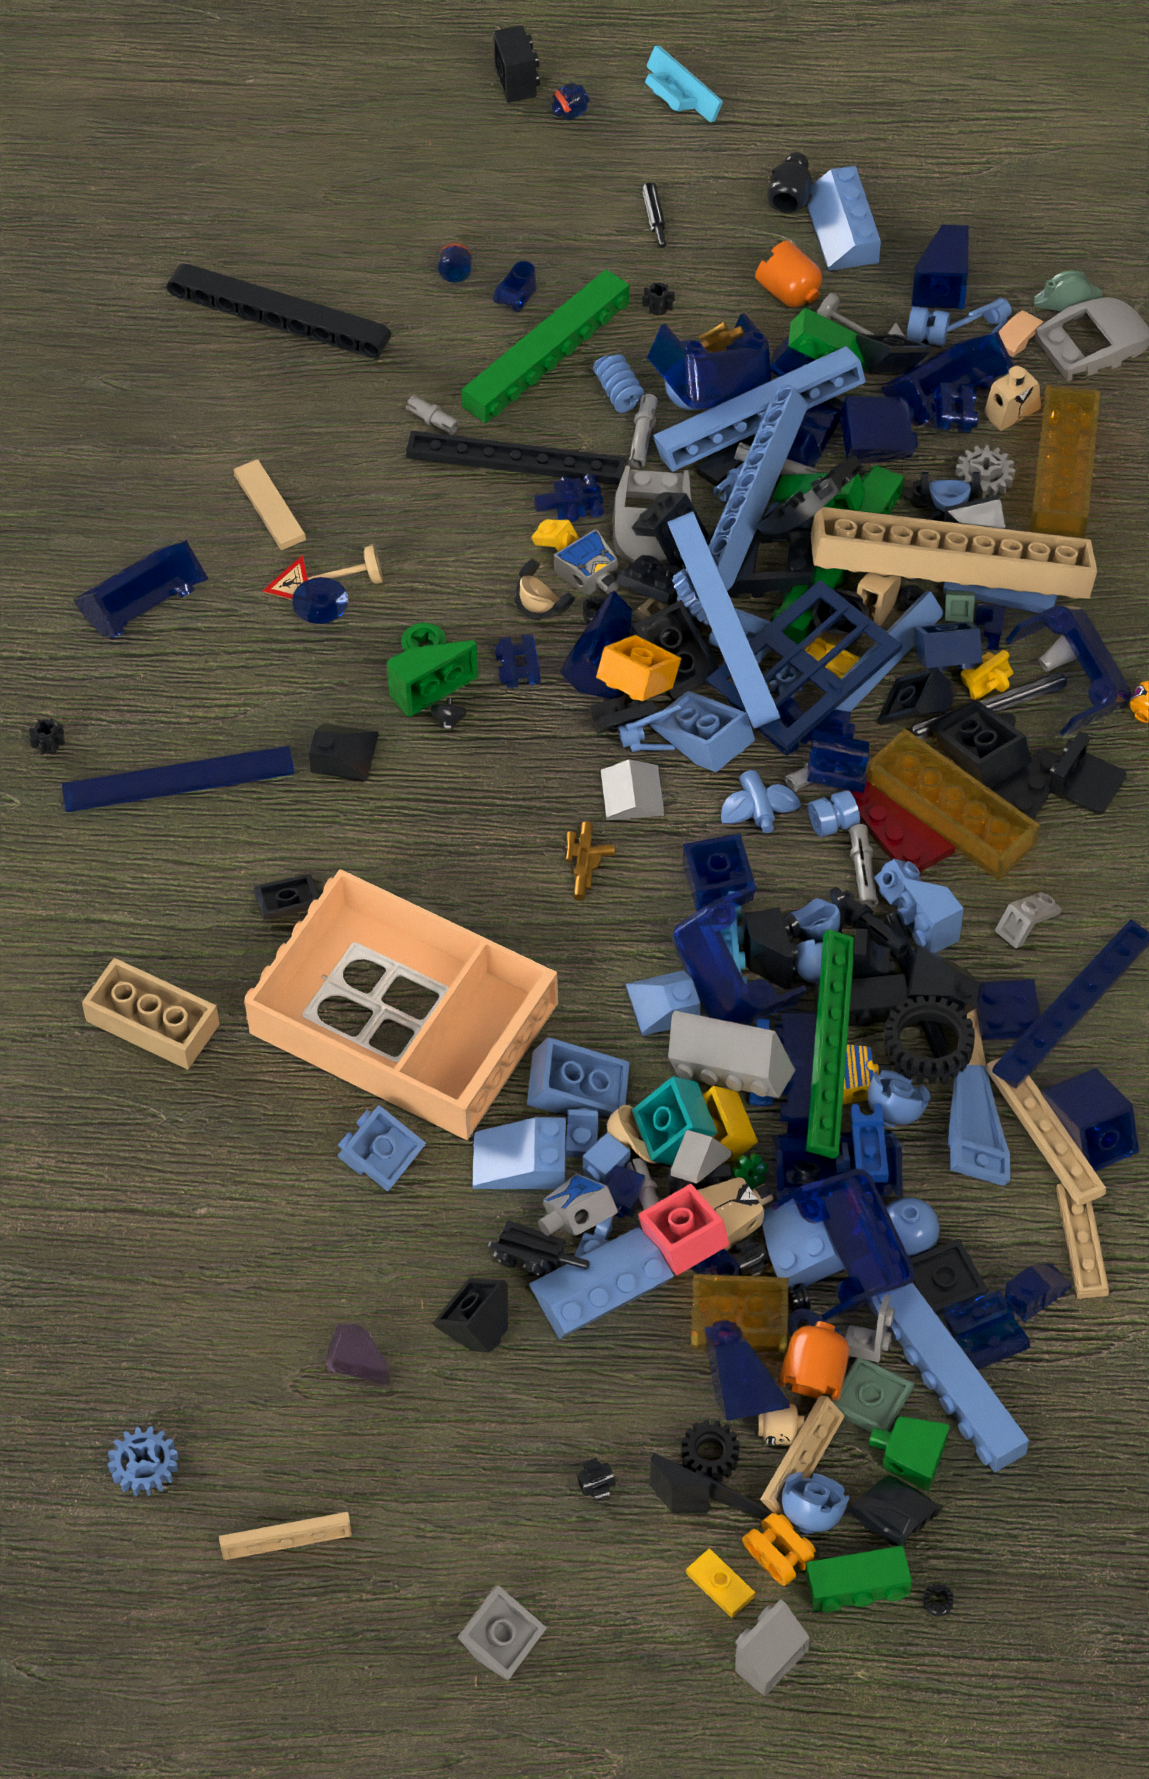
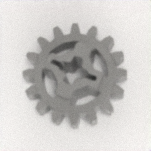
M986 445L984 450H980L978 446H975L973 453L966 450L964 457L959 456L955 475L957 480L966 481L971 485L972 472H979L981 479L979 494H981V498H986L987 494L995 496L997 492L1004 495L1006 494V488H1012L1013 480L1015 479L1016 469H1013L1014 461H1008V453L1000 455V448L998 447L994 451H990L989 445Z

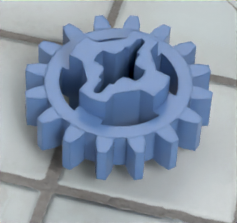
M682 569L672 579L678 594L677 600H682L693 619L698 618L705 625H710L687 569Z
M149 1426L146 1433H142L140 1427H136L135 1434L132 1436L127 1431L123 1432L125 1440L122 1442L115 1439L114 1446L116 1450L108 1452L111 1461L108 1463L109 1472L113 1473V1482L115 1484L120 1483L123 1492H126L131 1487L134 1496H138L140 1490H145L147 1496H151V1488L154 1487L160 1492L163 1491L162 1482L172 1483L173 1478L170 1472H178V1465L175 1461L179 1457L177 1450H174L173 1440H166L164 1431L154 1435L153 1427ZM161 1451L165 1456L163 1464L160 1463L159 1459ZM123 1459L127 1461L126 1471L122 1468Z

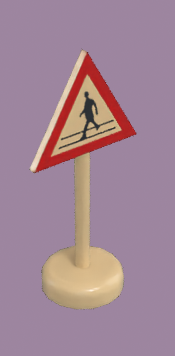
M370 545L364 549V564L312 577H307L304 557L302 555L262 592L313 606L309 584L365 570L368 571L371 581L374 584L383 583V575L375 546Z

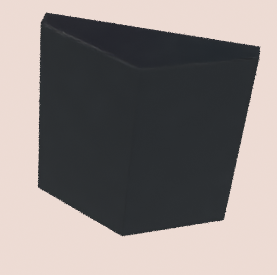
M311 874L254 887L263 920L308 910L313 900L319 899Z
M653 1453L650 1465V1486L671 1513H708L711 1509L712 1480Z

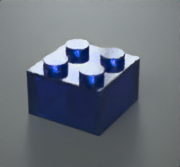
M740 833L683 844L682 864L696 911L727 906L728 891H734L735 902L741 901L742 903L753 900L754 878Z

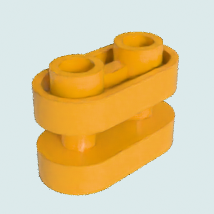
M771 1513L761 1521L765 1532L761 1533L753 1528L742 1537V1542L751 1556L780 1585L786 1586L796 1578L793 1566L796 1565L801 1570H805L806 1562L815 1561L814 1553L816 1550L807 1538H801L793 1530V1525L785 1515ZM772 1542L786 1555L785 1557L772 1545Z

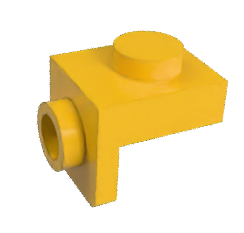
M546 519L540 523L536 532L531 536L535 546L555 547L558 552L580 539L569 520Z

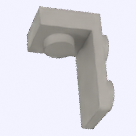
M1039 892L1010 903L994 931L1014 948H1019L1023 946L1036 923L1059 915L1062 908L1055 903V900L1050 895Z
M884 1295L878 1313L877 1330L849 1325L845 1337L850 1348L849 1356L879 1362L883 1350L889 1351L892 1332L887 1331V1326H892L895 1308L890 1307L891 1295Z

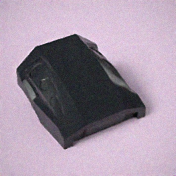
M888 1475L860 1496L850 1506L848 1512L872 1533L882 1535L889 1544L902 1546L911 1534H915L917 1530L924 1528L929 1519L932 1520L934 1517H937L943 1505L934 1502L922 1492L902 1482L897 1477Z

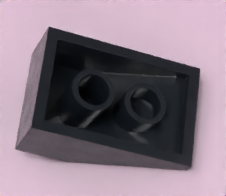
M682 600L632 625L627 631L629 637L637 635L681 658L674 686L666 691L672 700L682 696L687 691H692L707 683L706 679L719 668Z
M977 699L930 726L931 732L968 778L984 790L989 789L1032 763L1026 736Z

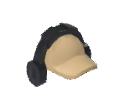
M531 559L519 572L521 578L518 582L514 599L518 609L522 610L526 614L525 616L538 621L550 618L557 613H564L573 604L575 597L571 593H566L559 598L547 585L533 575L538 570L540 563L536 559Z

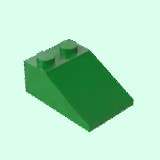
M474 640L410 648L403 653L394 655L386 662L389 696L408 718L478 678L477 643Z

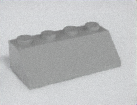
M674 1011L672 1014L668 1058L678 1077L701 1081L711 1086L729 1087L734 1091L752 1092L762 1097H780L794 1074L795 1068L775 1031Z

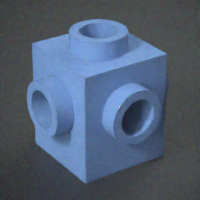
M897 859L887 862L882 867V871L874 877L880 887V894L889 901L890 905L895 906L899 904L898 895L900 894L901 880L908 878L922 881L919 877L920 872L913 863Z

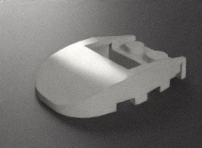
M1105 297L1067 307L1036 328L1034 339L1066 381H1071L1073 374L1084 372L1087 376L1097 374L1098 369L1108 366L1111 369L1117 368L1122 365V361L1126 358H1135L1142 354L1149 346V327L1141 316L1127 303L1116 298ZM1086 313L1111 344V346L1087 357L1082 354L1062 328L1064 323L1071 319L1077 320L1082 318Z
M630 466L625 467L615 495L611 522L613 523V546L621 558L633 563L641 555H650L664 564H669L656 537L636 536L632 529L640 514L646 511L647 508L625 507L626 498L655 500L663 492L687 493L691 501L689 470H684V474L630 470Z

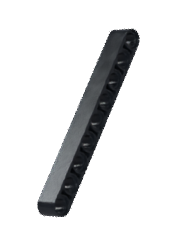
M179 264L166 285L169 293L179 299L375 359L380 357L391 338L390 330L381 323L190 264Z

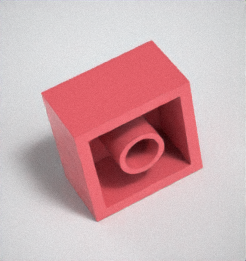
M692 1184L687 1185L638 1214L643 1232L660 1249L669 1268L676 1276L729 1246L724 1221Z

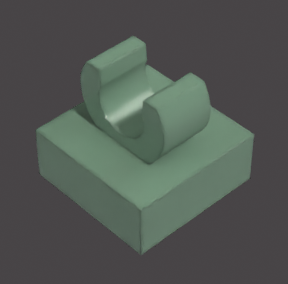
M946 591L945 621L973 622L974 592Z

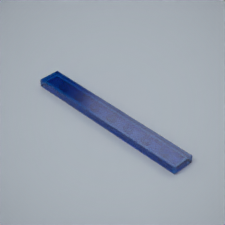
M290 746L61 784L66 812L293 775L294 767Z
M1130 919L993 1066L992 1073L1017 1089L1149 946V931Z

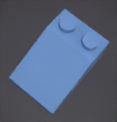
M691 691L685 692L667 707L680 704L682 706L680 710L649 722L650 727L696 765L714 772L723 768L730 760L755 741L746 712Z
M548 1037L532 1051L527 1105L560 1114H568L570 1109L588 1108L592 1111H598V1116L610 1117L615 1110L622 1105H626L630 1062Z
M534 1117L474 1132L473 1189H557L565 1183L566 1118Z
M815 1186L764 1210L762 1226L768 1253L777 1278L786 1289L790 1286L796 1289L802 1283L807 1287L847 1267Z

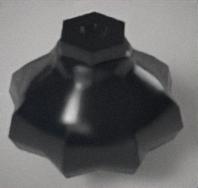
M447 698L446 705L433 704L431 706V713L439 721L440 728L453 730L455 723L462 720L466 715L465 708L452 705L453 698Z

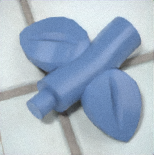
M751 770L743 773L739 778L744 791L731 794L724 802L721 820L723 824H735L753 817L756 826L761 827L764 833H770L774 829L772 824L775 820L773 811L779 813L791 812L800 808L801 803L796 794L784 785L775 784L765 788L759 773Z

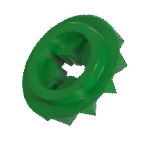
M417 623L405 630L401 638V646L404 651L419 647V642L423 643L427 637L429 645L425 644L424 646L446 644V636L443 630L434 624Z

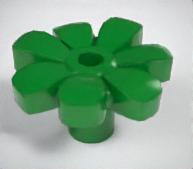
M752 1153L749 1159L741 1155L737 1158V1164L732 1168L731 1175L735 1178H743L749 1188L753 1190L756 1188L755 1183L759 1185L764 1183L766 1177L762 1174L768 1172V1165L766 1162L761 1161V1156Z

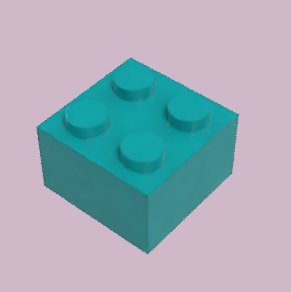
M672 1076L632 1109L650 1159L654 1162L673 1165L686 1130L710 1137L718 1133L699 1085L695 1081Z

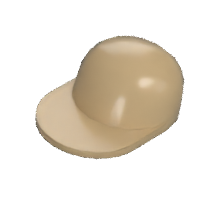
M622 1105L610 1115L607 1122L608 1133L628 1149L634 1150L643 1160L652 1164L659 1163L650 1159L632 1113L634 1107Z

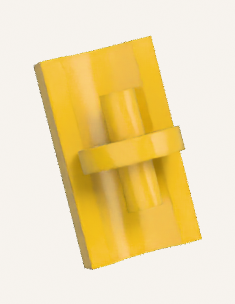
M1002 650L996 655L987 652L982 656L983 663H980L979 668L976 670L973 668L964 669L961 672L962 683L969 688L971 699L980 700L993 689L1004 692L1009 688L1008 678L1013 675V670L1008 662L1009 652Z

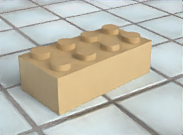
M116 958L112 959L82 1001L86 1022L189 1070L220 1025L217 1005Z

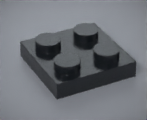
M641 555L619 574L617 584L668 604L678 595L672 579L682 569L678 566L664 564L653 556Z
M960 1239L903 1261V1269L937 1316L987 1296L988 1289Z

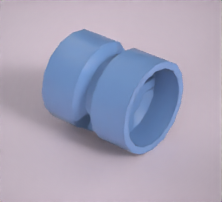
M913 306L906 337L920 343L925 339L930 345L944 347L949 327L950 312L935 310L933 313H929L928 308Z
M849 790L832 794L830 800L823 797L808 803L811 824L815 833L820 838L835 834L838 828L844 831L853 825L860 824L858 806Z

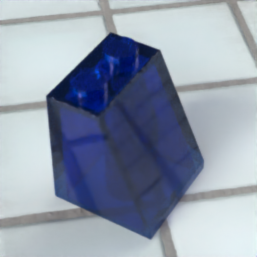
M941 225L915 266L911 307L964 309L968 280L969 225Z
M845 397L839 415L846 460L854 454L860 463L912 457L915 449L918 448V438L916 432H912L911 423L914 422L913 407L908 406L907 398Z
M1097 1068L1043 1090L1044 1098L1094 1171L1139 1153L1133 1104Z
M722 1320L713 1323L712 1327L704 1328L715 1400L727 1421L790 1408L789 1401L736 1322L731 1323V1321Z

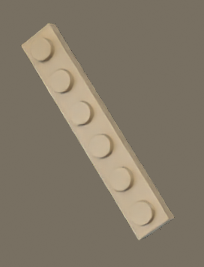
M1011 1053L987 1063V1073L1077 1206L1104 1196L1106 1187L1015 1054Z

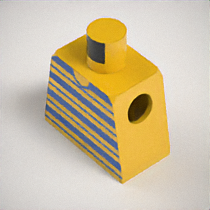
M847 1044L843 1105L868 1100V1089L874 1073L877 1072L879 1076L881 1070L891 1071L889 1063L873 1064L871 1048L867 1046Z

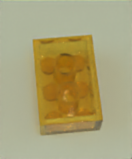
M694 1274L691 1348L786 1352L789 1278Z

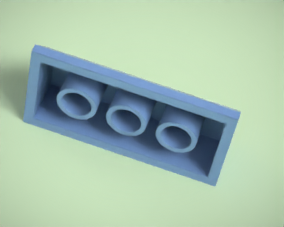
M856 166L830 169L811 185L810 194H812V199L807 205L828 271L879 263L881 240Z
M637 1227L579 1257L590 1262L588 1269L585 1270L566 1264L535 1280L529 1286L560 1340L666 1284L674 1275L660 1249Z

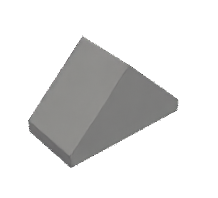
M686 1130L671 1168V1176L698 1183L730 1158L731 1151L713 1137Z

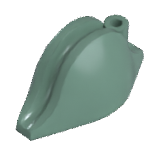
M1070 270L1062 272L1053 279L1046 281L1045 289L1037 294L1033 301L1035 307L1061 312L1067 307L1103 298L1101 289L1089 282L1083 272Z

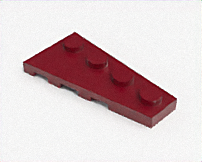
M864 779L846 789L852 793L860 814V823L867 826L869 834L891 860L909 861L918 868L919 872H922L955 853V845Z

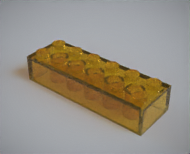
M1046 385L1030 532L1085 538L1101 391Z
M905 728L867 763L866 780L955 845L958 851L998 880H1001L1037 845L1040 827L1037 822Z

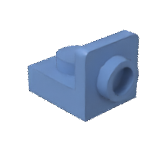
M588 1108L570 1109L567 1115L566 1157H583L598 1142V1111H592Z

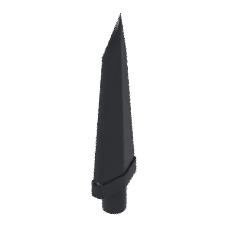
M696 1471L697 1474L712 1480V1500L759 1518H766L771 1513H774L709 1477L704 1472Z

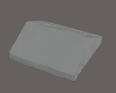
M629 759L601 770L607 821L664 816L658 765Z
M496 1585L458 1635V1638L478 1662L504 1679L509 1680L547 1627L504 1589Z

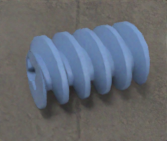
M622 354L607 355L599 358L593 365V371L605 389L607 396H609L615 410L619 413L632 410L637 405L644 390L639 385L638 379L635 378L634 372L631 371L630 365L626 363V358Z

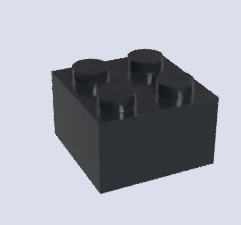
M523 25L493 31L494 67L507 103L537 97L536 86H540V79L536 68L540 64L537 52L532 51L533 42L531 35H526Z

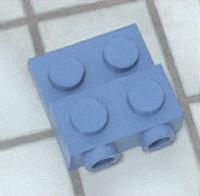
M378 1105L372 1113L367 1109L356 1122L360 1127L354 1135L348 1132L338 1144V1147L342 1150L337 1157L359 1175H362L364 1172L386 1191H389L426 1143Z

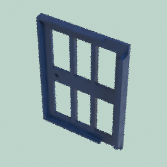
M819 580L750 640L749 644L754 656L768 646L782 658L763 675L766 683L788 664L802 674L798 680L774 700L776 708L780 707L809 680L824 691L826 695L788 728L778 720L769 722L759 728L789 751L902 650V644L823 581ZM819 599H822L836 612L797 645L782 633ZM842 616L856 626L850 634L819 661L805 651L808 646ZM865 633L880 647L841 680L825 666L857 637ZM725 662L706 679V682L725 696L727 702L733 707L746 712L736 686L728 681L732 676Z

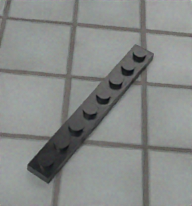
M412 430L406 449V457L409 459L619 485L626 465V457Z

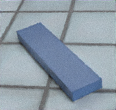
M946 581L943 587V593H946V591L974 592V600L1049 616L1053 615L1058 595L1054 594L1043 595L1029 591L1017 592L1004 588L991 589L986 586L961 585Z

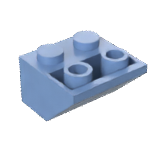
M908 878L901 880L897 914L901 919L902 925L907 926L913 933L915 943L936 953L960 940L964 908L949 888Z

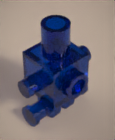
M594 474L584 476L583 482L585 485L581 484L580 478L570 479L569 477H562L560 481L553 482V493L534 496L536 512L556 509L558 520L568 519L571 522L577 521L579 517H585V509L591 508V516H602L604 514V509L601 506L603 496L601 495L600 486L596 484V476Z

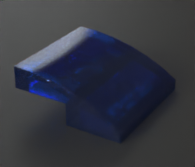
M813 730L807 781L864 793L866 767L869 761V742Z
M1000 1290L943 1313L944 1320L953 1338L977 1370L1030 1348V1339L1015 1320L1014 1310Z

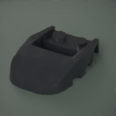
M852 455L843 463L832 468L823 479L820 476L810 483L812 486L811 490L805 494L799 490L763 517L755 527L762 534L777 535L799 526L817 513L864 467L856 455Z
M795 527L777 535H765L756 529L735 582L727 590L729 597L738 598L742 593L752 594L753 598L764 597L765 592L777 590L779 594L792 592V586L807 585L808 589H810L815 583L817 566H814L810 535L812 528ZM773 539H786L787 543H790L786 572L755 573L759 542L772 543Z

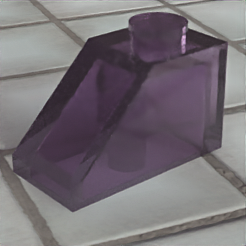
M337 1323L326 1354L328 1370L388 1386L390 1382L388 1364L368 1330H364L356 1324L344 1325Z

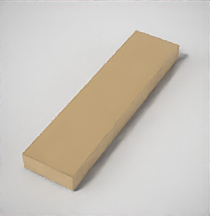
M258 459L233 469L234 476L280 550L306 540L304 531Z
M1062 1183L1057 1184L1056 1192L1077 1299L1108 1296L1109 1287L1092 1201L1077 1206Z
M819 1396L760 1499L769 1510L777 1515H785L782 1505V1493L789 1475L803 1472L802 1478L811 1477L845 1417L828 1396Z
M348 1512L222 1535L219 1536L223 1560H229L350 1537L352 1532Z

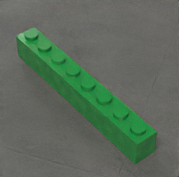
M605 269L462 388V407L485 424L493 417H497L512 401H516L526 389L534 386L545 373L553 370L558 362L564 357L571 355L577 346L583 341L589 340L596 330L602 325L608 324L615 314L624 310L630 303V285Z
M874 465L870 473H865L861 479L866 492L858 511L890 515L903 495L904 476ZM817 566L815 583L821 580L833 590L841 589L852 572L846 569H825ZM795 585L792 588V592L785 594L784 603L780 608L776 607L771 616V622L809 590L807 585ZM813 605L782 632L797 645L815 630L812 623Z

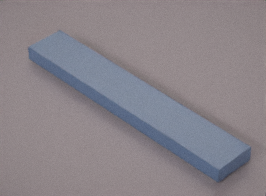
M931 591L924 592L886 631L902 644V650L832 711L837 720H843L915 645L914 627L934 625L945 614ZM875 643L850 668V670L841 678V680H843L850 672H852L859 664H861L868 656H870L877 648H879L880 645Z

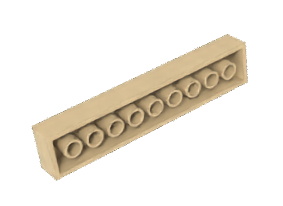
M822 507L815 513L810 534L814 566H820L825 569L838 568L851 572L863 571L878 575L903 576L908 579L921 578L934 582L946 581L961 585L971 584L986 586L991 589L1004 588L1017 592L1029 591L1043 595H1062L1074 599H1090L1097 574L1090 539Z

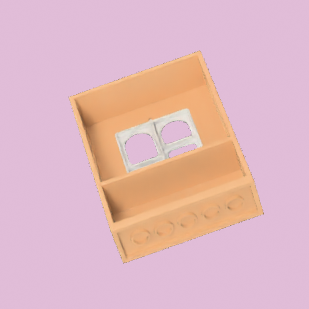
M339 869L334 878L328 879L319 899L313 900L310 904L308 914L302 922L299 921L295 925L289 941L280 946L276 959L271 966L268 965L264 968L259 983L255 988H251L247 992L244 1004L250 1034L468 1140L558 1005V980L556 971ZM355 960H369L386 969L374 989L368 994L352 988L343 978L345 967ZM397 977H405L439 994V999L424 1019H416L382 1002V997ZM331 996H342L370 1009L373 1015L360 1034L352 1037L320 1020L317 1014L320 1003ZM386 1019L393 1020L414 1031L413 1037L397 1057L390 1056L369 1045L370 1039Z

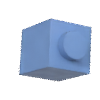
M607 1132L583 1155V1173L585 1177L609 1187L627 1169V1164L630 1162V1150Z

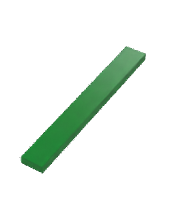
M828 929L823 933L806 1151L834 1159L839 1156L855 937Z

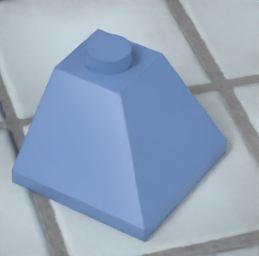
M684 970L626 984L642 1036L670 1030L674 1011L700 1016V1001L693 980Z

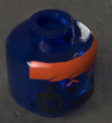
M570 82L553 93L552 98L554 102L550 105L557 117L562 116L565 120L571 121L587 111L590 99L581 84L577 86L575 83Z
M456 243L443 247L439 253L437 268L439 275L444 280L451 283H459L469 277L473 260L469 249Z

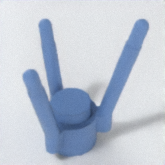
M998 298L988 305L971 311L968 317L949 325L948 332L984 316L990 324H998L983 342L982 347L986 348L1000 329L1008 322L1007 317L1012 313L1011 306L1006 299Z
M677 704L638 721L618 726L622 747L630 746L631 752L640 750H674L675 746L669 744H640L641 740H645L642 727L649 725V722L680 710L682 706Z

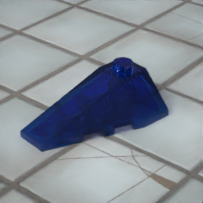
M615 590L609 593L568 654L560 672L578 692L609 699L621 697L624 692L619 689L610 688L606 685V682L596 678L605 646L628 638L627 631L631 628L632 609Z

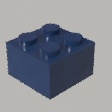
M971 621L914 627L916 658L925 668L932 669L937 667L942 672L947 670V666L958 665V669H970L975 667V663H983L980 628Z

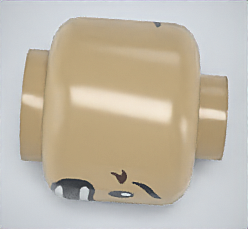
M768 1403L764 1410H759L758 1436H763L764 1442L768 1445L791 1446L804 1424V1416L798 1415V1409L794 1404Z

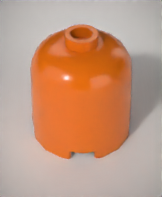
M789 240L779 243L771 250L774 255L767 263L764 260L761 261L756 270L755 279L762 287L788 307L798 308L807 303H813L820 295L819 289L823 279L821 270L800 248Z
M817 1321L816 1326H804L793 1333L777 1382L780 1387H785V1384L788 1383L793 1385L791 1392L818 1399L819 1396L826 1394L831 1395L830 1399L834 1402L840 1400L850 1348L847 1340L841 1334L834 1331V1325Z

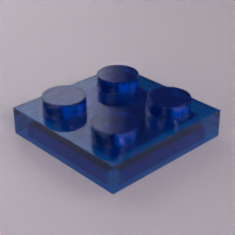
M1034 979L980 982L977 1014L981 1040L1041 1036L1042 1025Z

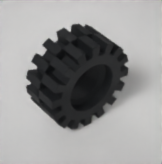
M703 1420V1426L701 1427L698 1422L693 1424V1431L689 1428L682 1439L681 1458L683 1467H687V1469L695 1473L697 1470L702 1471L709 1477L716 1478L718 1482H722L724 1475L728 1479L732 1475V1470H736L739 1461L740 1445L734 1431L730 1433V1426L727 1424L721 1428L720 1421L715 1420L714 1426L709 1425V1420ZM704 1443H716L722 1448L723 1454L718 1460L706 1461L699 1456L698 1449Z

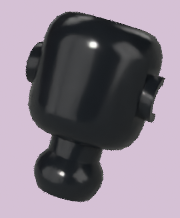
M799 152L789 154L784 163L771 171L772 176L767 190V198L770 205L779 212L787 214L796 213L804 206H807L812 199V194H810L812 177L807 170L809 162L804 154Z

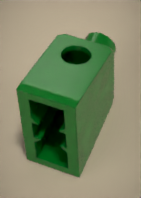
M901 1416L897 1418L892 1432L874 1427L869 1445L885 1450L882 1467L886 1471L929 1492L948 1439L950 1425Z

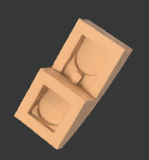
M1021 310L1000 329L990 345L1013 357L1026 348L1028 339L1035 335L1036 328L1044 324V321Z

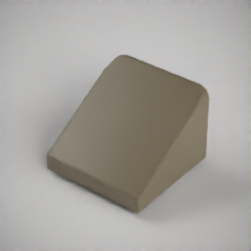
M648 597L632 614L641 621L667 608L669 605Z

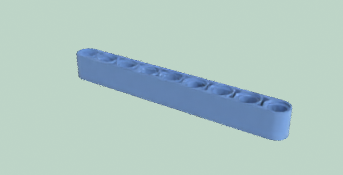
M784 384L774 392L708 546L726 590H729L735 582L757 528L755 525L761 520L808 408V403L791 384Z
M692 511L668 521V526L753 728H758L779 719L778 710L694 512Z

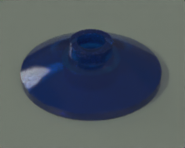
M325 577L312 578L300 584L295 590L292 597L293 609L301 619L314 624L329 623L338 619L347 609L348 594L346 589L333 579Z

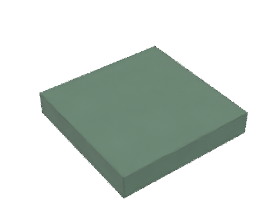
M856 1358L844 1378L840 1400L832 1402L845 1415L844 1419L870 1432L873 1431L874 1427L890 1431L911 1395L915 1383L869 1360Z

